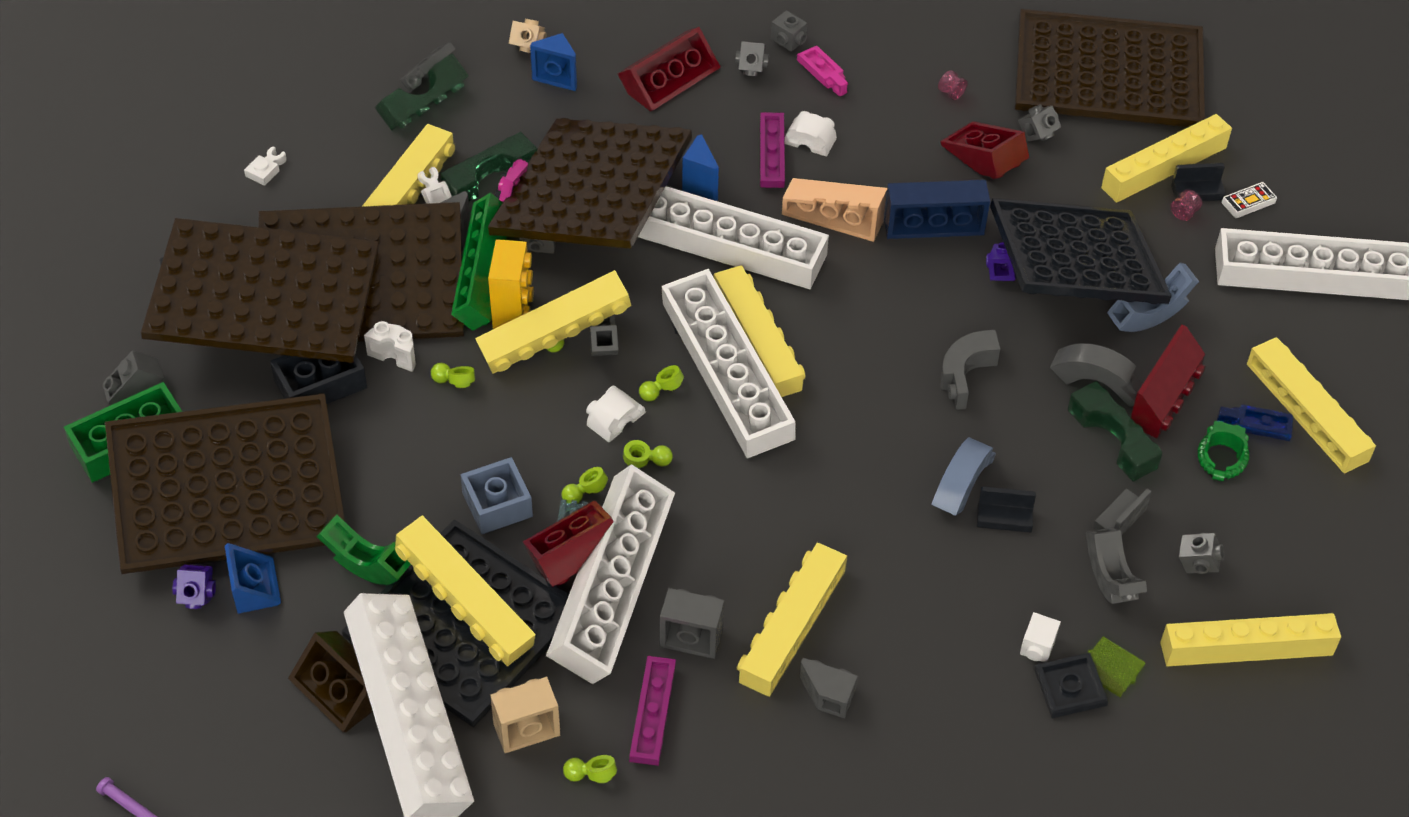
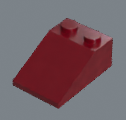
M974 121L940 141L941 146L978 174L989 176L992 179L1001 178L1004 176V173L1020 166L1023 161L1029 158L1025 133L1023 131Z
M594 500L523 541L538 571L553 587L566 583L572 575L579 571L614 521Z

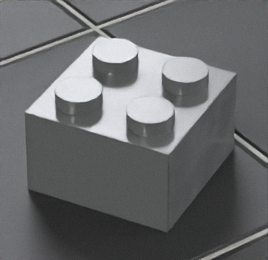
M668 588L660 614V647L715 659L723 633L724 600L712 595L704 596L690 593L684 589Z

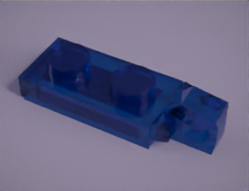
M1241 404L1240 407H1233V409L1221 406L1217 415V421L1239 425L1246 428L1245 433L1290 441L1292 437V414Z

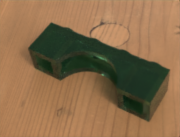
M453 53L436 63L427 72L430 82L427 93L413 95L398 88L375 106V109L391 131L398 126L403 129L413 121L411 117L416 114L418 117L422 116L430 110L429 105L432 103L440 104L447 98L446 94L452 90L453 93H456L465 86L463 82L469 75Z
M519 132L440 173L441 182H446L452 196L466 191L469 202L479 197L478 184L482 178L493 172H508L516 160L522 159L528 163L537 151V147L524 134Z
M1097 381L1071 394L1068 411L1083 428H1103L1113 433L1119 439L1121 448L1116 464L1133 482L1158 469L1163 454L1160 447L1155 442H1152L1144 433L1142 427L1127 415L1126 410L1119 406L1113 400L1110 393L1103 389Z

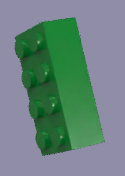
M162 382L64 426V430L71 449L93 483L110 475L105 429L106 421L182 412L165 383Z

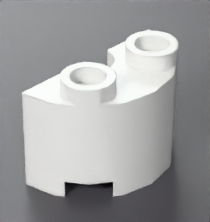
M802 111L794 119L786 133L784 144L797 148L803 144L808 146L811 152L827 157L837 138L834 129L835 124L829 118H823L819 115Z
M384 321L376 323L374 328L364 335L367 355L381 361L387 358H394L398 367L413 372L416 362L412 333L399 325L388 324Z
M611 386L598 401L594 400L588 405L586 413L589 414L587 426L607 442H611L622 433L624 426L629 421L634 423L646 411L642 405L616 386Z

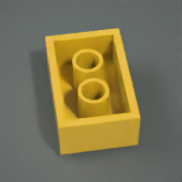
M497 239L495 241L488 277L493 329L530 312L528 302H533L534 287H530L532 285L533 270L528 268L531 267L532 253L527 252V242Z

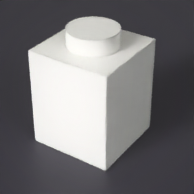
M1033 612L1023 639L1020 654L1027 656L1033 661L1048 662L1061 621Z

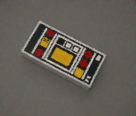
M1264 182L1224 196L1222 204L1236 219L1275 204L1277 197Z

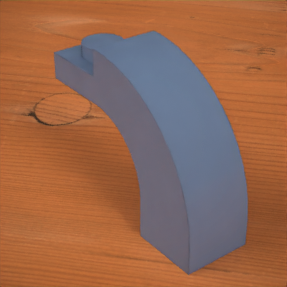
M1179 263L1164 280L1172 295L1169 304L1117 300L1107 314L1118 329L1126 332L1146 330L1166 321L1180 311L1189 302L1186 296L1199 282L1188 266Z
M968 437L959 447L947 467L931 505L955 516L961 513L978 476L985 467L993 463L996 455L995 452H992L993 448Z

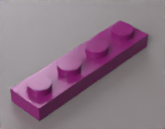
M760 112V187L784 188V113Z
M647 656L629 762L659 766L676 659Z

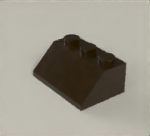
M338 631L315 632L288 679L342 732H347L373 712L355 649Z

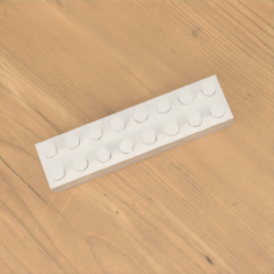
M667 186L664 188L638 236L639 238L734 267L742 265L744 270L807 289H811L827 256L829 240L828 234Z
M1221 228L1215 247L1218 285L1409 300V243Z
M709 269L661 286L663 306L747 459L796 440L794 418Z
M632 464L613 478L602 508L612 517L614 522L579 569L546 654L547 657L591 684L611 674L675 492Z
M360 593L346 608L344 616L404 817H458L474 802L410 596Z

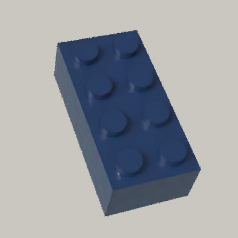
M986 180L888 183L884 212L887 239L985 235L990 206Z

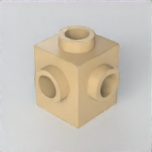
M525 19V23L513 21L509 44L520 46L519 51L531 53V43L547 37L546 32H544L545 27L538 26L539 21Z

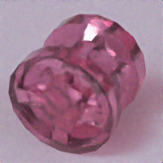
M950 70L942 76L938 88L944 93L947 92L950 98L956 100L963 95L968 82L962 77L959 78L956 72Z
M1185 190L1180 194L1179 198H1176L1171 203L1172 213L1180 220H1189L1201 208L1202 200L1194 191Z

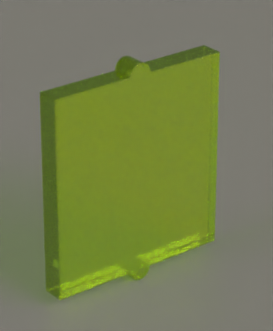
M1104 636L1093 650H1088L1087 652L1091 653L1103 687L1118 697L1122 696L1130 684L1136 682V676L1145 666L1144 661Z

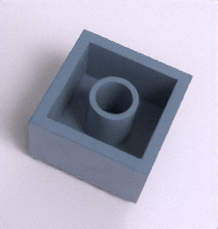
M512 457L460 474L463 496L481 534L533 517L532 498Z

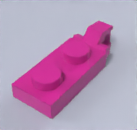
M818 46L797 54V61L826 88L832 87L833 92L838 96L848 93V82L843 75V69Z
M516 160L513 163V167L509 168L506 177L502 176L498 186V190L501 191L500 201L504 202L506 198L511 196L513 186L518 185L520 176L526 172L528 163L524 160Z

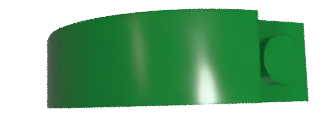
M335 515L316 536L336 554L333 559L358 577L375 584L389 585L396 582L411 565L408 560L403 561L395 551V542L383 547L374 545L362 538L338 515Z

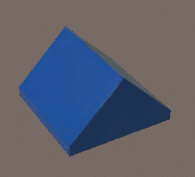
M563 33L532 42L530 45L532 80L576 91V53Z
M697 135L683 156L682 191L718 202L719 167L703 135Z
M227 543L225 545V552L237 613L278 606L281 603L273 557Z

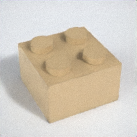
M547 677L531 679L525 684L513 688H503L490 695L493 723L504 754L560 736L559 708Z

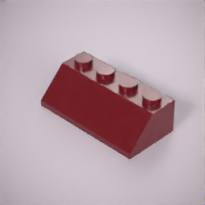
M696 27L683 32L617 74L627 93L649 111H653L721 67L700 27Z
M1181 324L1137 392L1129 426L1156 439L1162 430L1167 431L1173 421L1172 414L1179 413L1184 403L1182 398L1184 395L1189 397L1195 385L1194 379L1199 380L1206 367L1202 364L1205 353L1187 326Z

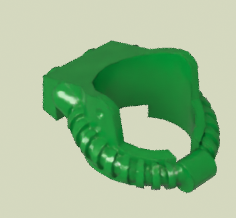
M1214 421L1213 425L1207 428V435L1204 436L1198 446V461L1203 470L1212 475L1213 480L1223 482L1224 478H1234L1247 467L1249 462L1247 443L1249 436L1245 433L1246 428L1227 424L1223 421ZM1211 446H1228L1237 453L1236 458L1238 462L1228 466L1226 471L1215 469L1216 464L1209 458L1208 451Z

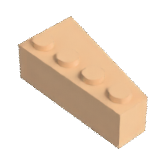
M793 178L783 196L782 215L874 242L884 220L887 188Z

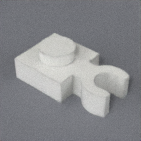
M269 148L265 158L259 155L244 169L245 177L265 186L280 171L279 165L286 162V153L283 151L280 155L276 156V148Z
M435 167L429 169L431 178H427L423 171L418 173L419 181L426 186L421 191L426 204L440 203L452 197L446 182H438V171Z

